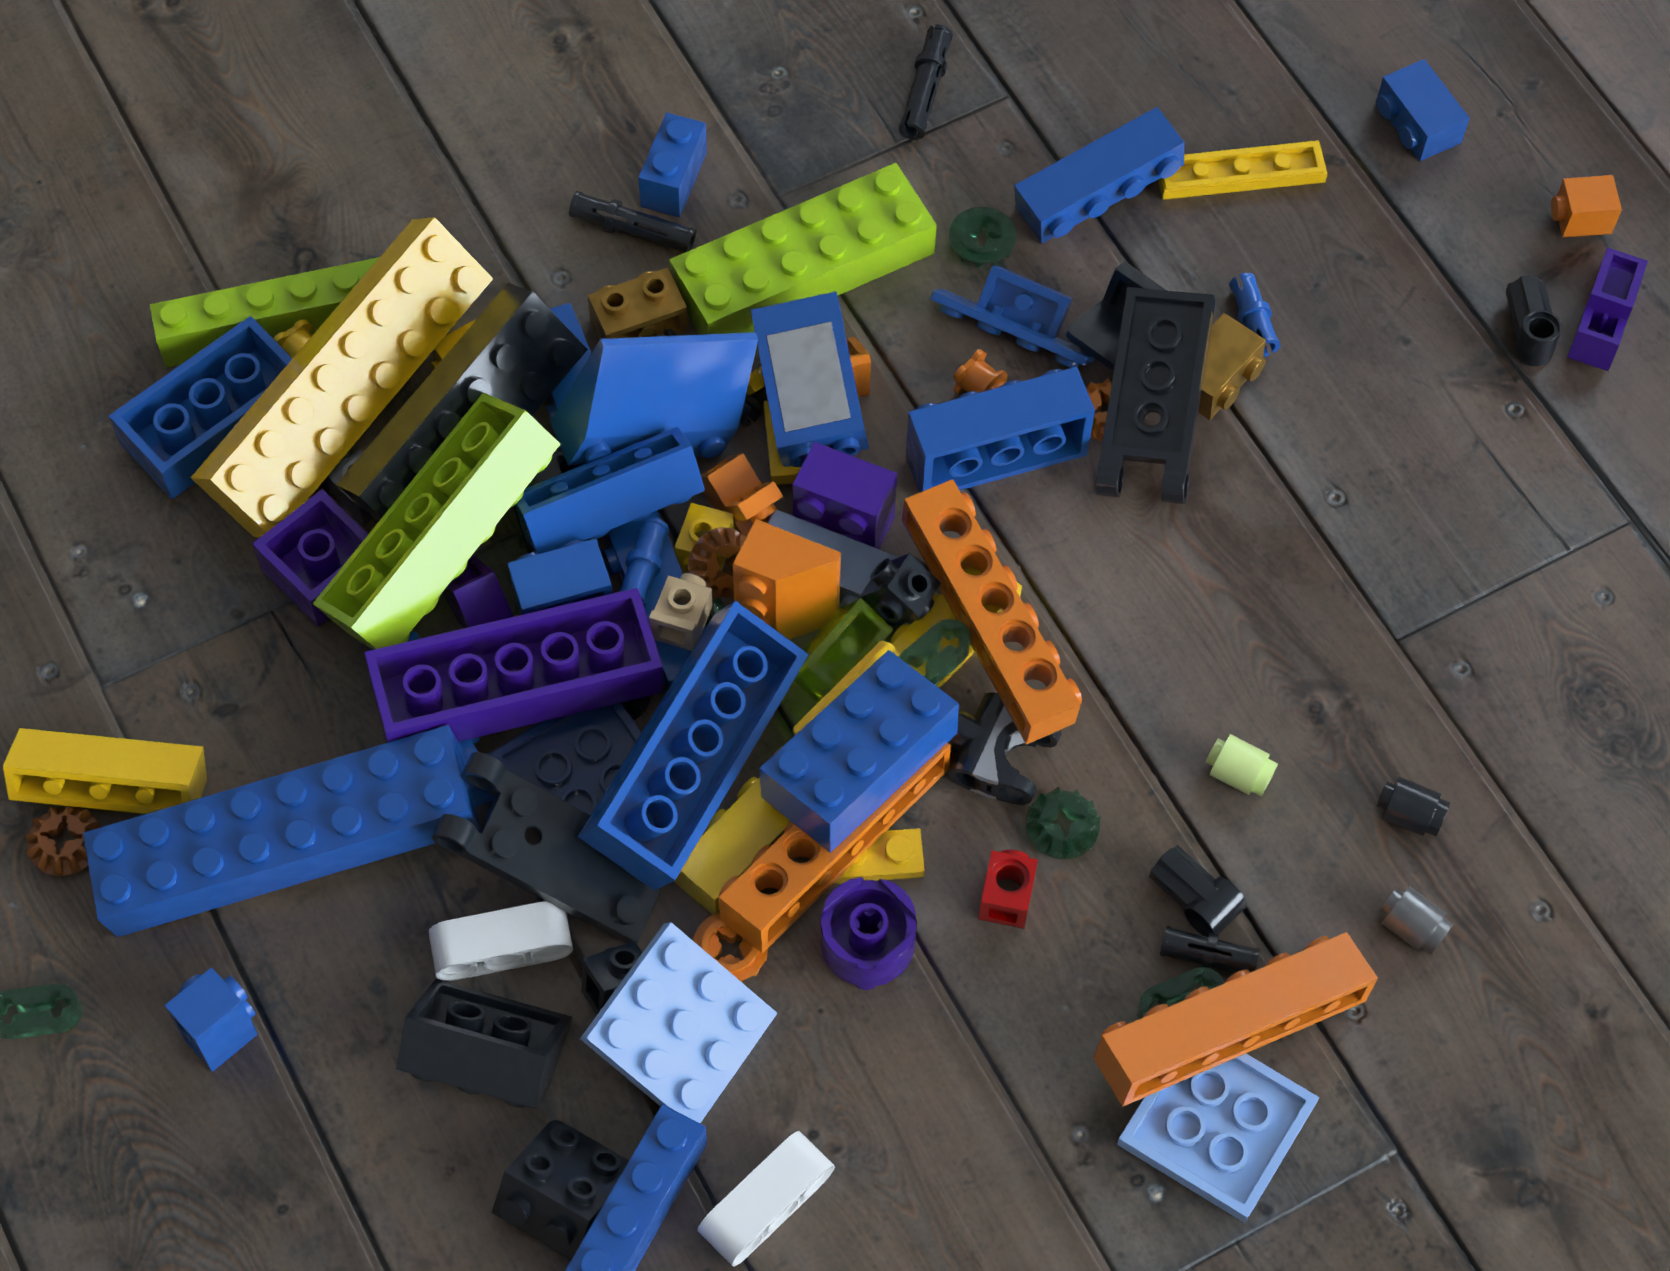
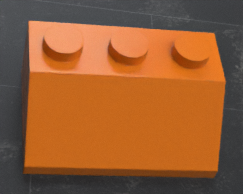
M756 519L733 562L734 601H737L789 640L834 625L839 618L841 552Z

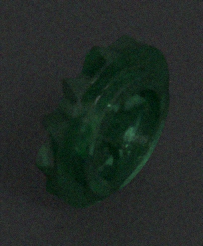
M989 207L970 208L960 213L950 226L949 239L951 251H956L959 254L961 262L966 260L972 261L976 264L977 268L983 263H991L995 266L1004 257H1010L1012 249L1016 245L1015 226L1008 216L996 209ZM983 227L986 228L988 240L986 245L980 247L977 244V238L979 233L982 232Z
M1057 787L1052 792L1040 793L1031 807L1029 806L1026 817V831L1032 844L1043 854L1056 859H1072L1085 854L1096 843L1100 832L1101 817L1098 816L1095 810L1093 800L1088 801L1081 796L1078 789L1070 792L1063 791ZM1059 809H1063L1067 819H1075L1077 821L1070 824L1067 838H1065L1064 831H1061L1059 824L1051 823L1057 819Z

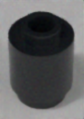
M1399 776L1395 784L1386 782L1376 807L1384 810L1381 819L1421 836H1424L1425 832L1437 836L1450 802L1441 799V793Z

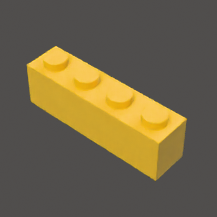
M19 728L3 764L9 800L141 814L152 813L199 799L207 783L203 746Z

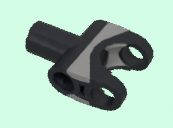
M985 693L975 715L960 709L958 710V731L948 742L951 745L950 750L957 753L949 769V777L958 785L985 797L1017 805L1028 804L1035 795L1036 786L1028 778L1019 774L1020 771L1011 766L1006 759V755L1010 750L1019 746H1025L1026 744L998 693ZM1061 730L1027 744V746L1055 747L1062 732Z

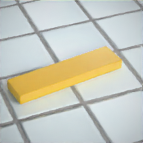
M1316 140L1184 154V165L1171 177L1160 178L1158 182L1162 200L1325 183L1327 170L1320 142Z

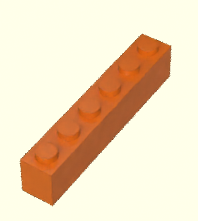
M1347 932L1331 939L1328 936H1322L1308 944L1304 950L1291 956L1287 952L1281 953L1268 961L1264 967L1253 972H1249L1247 969L1238 971L1230 976L1224 984L1215 988L1200 987L1187 995L1184 1001L1170 1007L1167 1004H1160L1150 1009L1139 1020L1129 1024L1125 1021H1120L1109 1026L1101 1034V1039L1093 1059L1123 1107L1366 1002L1378 977Z

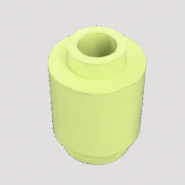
M1232 734L1229 735L1226 742L1219 738L1216 740L1205 762L1213 766L1209 774L1210 776L1247 795H1250L1252 791L1259 796L1263 795L1278 766V763L1268 759L1269 753Z

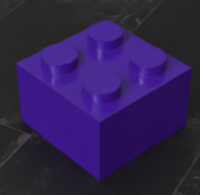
M814 442L793 483V516L880 549L895 518L897 473Z
M321 489L252 545L260 569L319 627L329 618L315 607L313 602L367 537L368 533Z

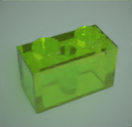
M862 598L841 607L804 649L809 655L794 680L816 702H819L880 641H884L893 629Z

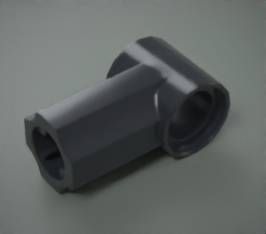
M1536 275L1521 276L1518 280L1508 283L1506 288V296L1517 336L1515 353L1523 363L1530 366H1541L1551 360L1562 331V324L1559 318L1552 313L1544 281L1537 279Z
M1179 845L1170 848L1164 853L1150 870L1149 877L1184 908L1183 911L1186 919L1202 936L1208 937L1209 933L1219 934L1247 907L1244 896L1234 884L1223 877L1215 879Z

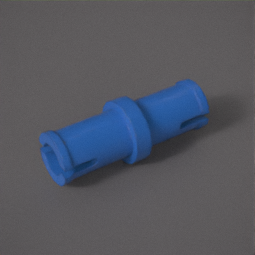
M1241 273L1239 275L1244 286L1240 287L1236 276L1229 283L1239 308L1237 313L1239 323L1264 338L1266 344L1269 343L1272 352L1275 353L1281 344L1270 321L1272 311L1269 303L1263 301L1255 275L1252 273ZM1266 344L1263 357L1270 355Z
M645 518L641 521V528L634 550L629 551L625 560V565L628 569L621 591L638 588L644 607L647 604V597L653 578L661 571L662 560L660 555L666 536L669 533L668 525L657 518Z

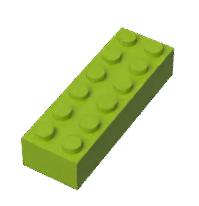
M893 163L669 259L670 273L687 306V315L699 335L753 333L755 329L751 314L752 309L835 291L838 296L935 254L937 224L898 164Z
M483 392L313 602V605L346 633L373 650L407 642L410 632L424 615L434 609L440 594L452 579L457 578L465 570L468 559L480 544L486 542L493 535L496 524L508 509L515 506L521 500L524 489L536 474L549 465L552 454L560 446V443L526 410Z

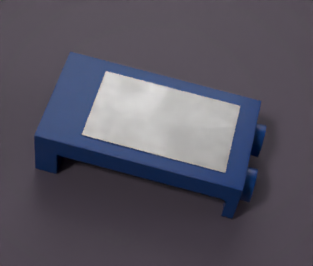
M837 292L752 309L751 314L758 338L757 345L773 430L782 465L784 467H802L814 442L851 456L858 454L859 451L868 449L869 444Z

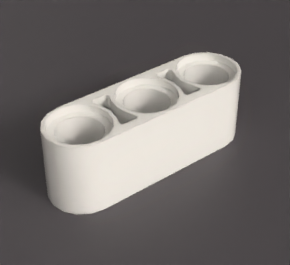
M547 901L446 920L433 925L428 932L435 975L438 979L447 981L555 961L568 956L573 951L566 911Z
M797 1131L780 1144L717 1204L700 1223L697 1231L733 1267L737 1266L828 1179L835 1166L800 1131Z

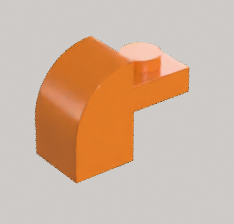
M743 453L731 455L701 474L705 488L703 492L712 507L734 514V529L744 536L748 535L756 519L765 523L769 521L775 509H777L774 502L783 497L774 481L760 482Z

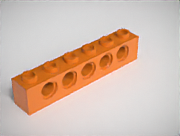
M952 479L904 499L901 520L925 564L928 566L930 573L941 582L939 586L940 591L1027 745L1075 724L1082 703L1081 693L1074 680L1071 678L1066 679L1060 669V658L1054 644L1050 640L1045 641L1038 630L1039 622L1033 607L1028 602L1023 603L1017 593V581L1012 570L1007 565L1002 566L996 556V544L991 533L986 528L981 529L975 519L976 511L970 496L966 492L961 493ZM954 531L960 534V537L949 538L943 532ZM973 567L981 571L982 574L970 575L964 572L963 569ZM988 604H994L999 606L1003 611L999 613H992L987 611L983 606ZM1017 642L1024 649L1014 651L1007 648L1005 643ZM1032 679L1039 680L1046 688H1031L1027 685L1026 681Z
M947 742L831 853L789 821L783 835L772 846L769 844L763 846L754 856L751 866L740 877L733 876L724 884L718 897L720 920L763 954L852 866L851 864L866 849L868 850L950 769L951 745ZM797 857H807L811 859L804 863H798L793 861V859ZM765 888L779 890L774 894H763L760 892Z

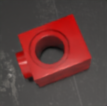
M1006 849L1002 852L991 850L981 898L979 920L1025 929L1038 859L1029 858L1024 852L1013 849ZM1010 879L1017 882L1020 888L1015 891H1006L1000 888L997 883L1001 880Z

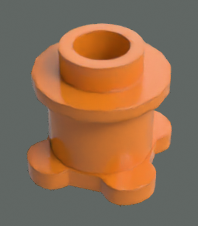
M978 349L955 372L953 379L956 380V385L953 391L958 395H962L965 391L981 393L999 388L1007 382L1008 375L1004 370L996 371L984 361L987 353L982 349Z

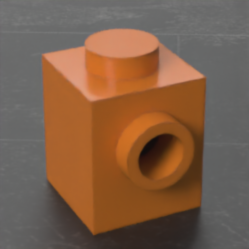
M1613 175L1563 178L1557 196H1553L1551 200V215L1554 221L1559 222L1562 238L1612 234L1622 211Z

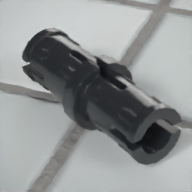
M1167 926L1160 955L1201 964V969L1211 971L1213 967L1233 973L1244 969L1253 972L1256 970L1260 949L1218 940V934L1209 933V936L1206 937ZM1189 947H1194V948H1198V949H1202V950H1206V951H1201V950H1197V949H1193V948H1189ZM1214 953H1218V954H1222V955H1226V956H1230V957H1225V956L1217 955V954H1214Z

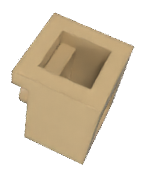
M690 573L682 574L680 579L668 575L656 607L649 616L654 640L690 651L693 650L713 606L712 588L706 587V582L702 578Z

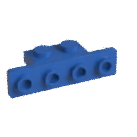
M997 265L991 267L978 303L945 289L933 290L929 298L939 303L938 310L949 316L962 319L963 314L978 320V328L995 335H1001V332L1005 331L1017 337L1016 344L1035 352H1039L1041 347L1056 353L1054 360L1068 367L1078 368L1080 364L1088 365L1094 360V357L1081 350L1078 346L1058 338L1073 301L1072 297Z

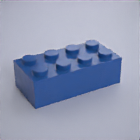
M249 316L110 414L109 419L118 442L172 500L195 483L191 476L288 365L292 358Z
M1077 367L1066 370H1050L1037 378L1022 382L1019 380L1009 381L999 388L981 393L975 391L961 395L958 399L939 404L926 403L919 406L916 410L908 412L906 460L919 493L952 479L959 490L967 489L1087 456L1095 409Z
M888 650L759 768L761 797L831 853L957 734L959 703Z

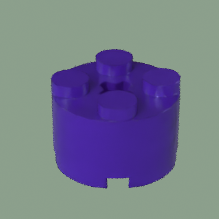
M863 877L854 878L834 889L825 901L820 926L821 952L830 970L840 979L863 990L873 989L900 976L911 962L915 949L917 921L911 899L898 885L880 878L879 881L863 880Z

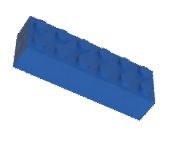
M737 601L732 602L716 613L578 837L654 891L675 881L809 654Z

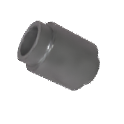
M1411 886L1404 893L1395 888L1379 910L1386 915V918L1381 923L1417 951L1423 948L1429 954H1432L1453 926V923L1444 917L1446 915L1445 911Z

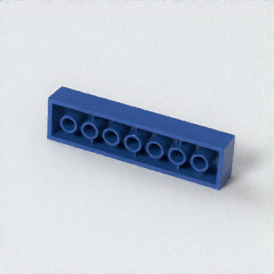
M449 725L84 832L83 836L97 919L116 937H121L435 844L432 836L443 814H452L464 818L479 831L480 824L471 785L466 783L461 777L466 766L462 746Z

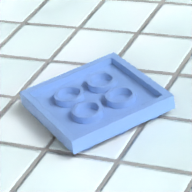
M672 922L662 925L581 1036L580 1040L659 1106L664 1104L701 1123L772 1022L777 1012Z
M1243 1054L1146 1096L1121 1134L1117 1145L1245 1223L1320 1097L1250 1055Z

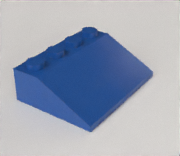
M756 333L600 339L550 422L568 466L587 464L675 427H678L692 445L695 457L713 458L721 455L739 428L758 343Z

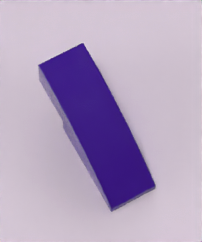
M1607 247L1573 338L1568 358L1609 371L1619 348L1627 320L1633 309L1648 262L1647 260Z

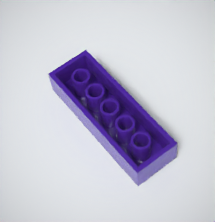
M638 588L364 652L368 678L386 743L449 725L460 742L662 693L663 666Z

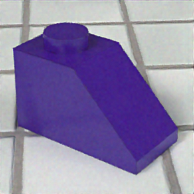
M473 554L468 559L465 570L457 578L452 579L442 592L463 629L514 617L494 571Z

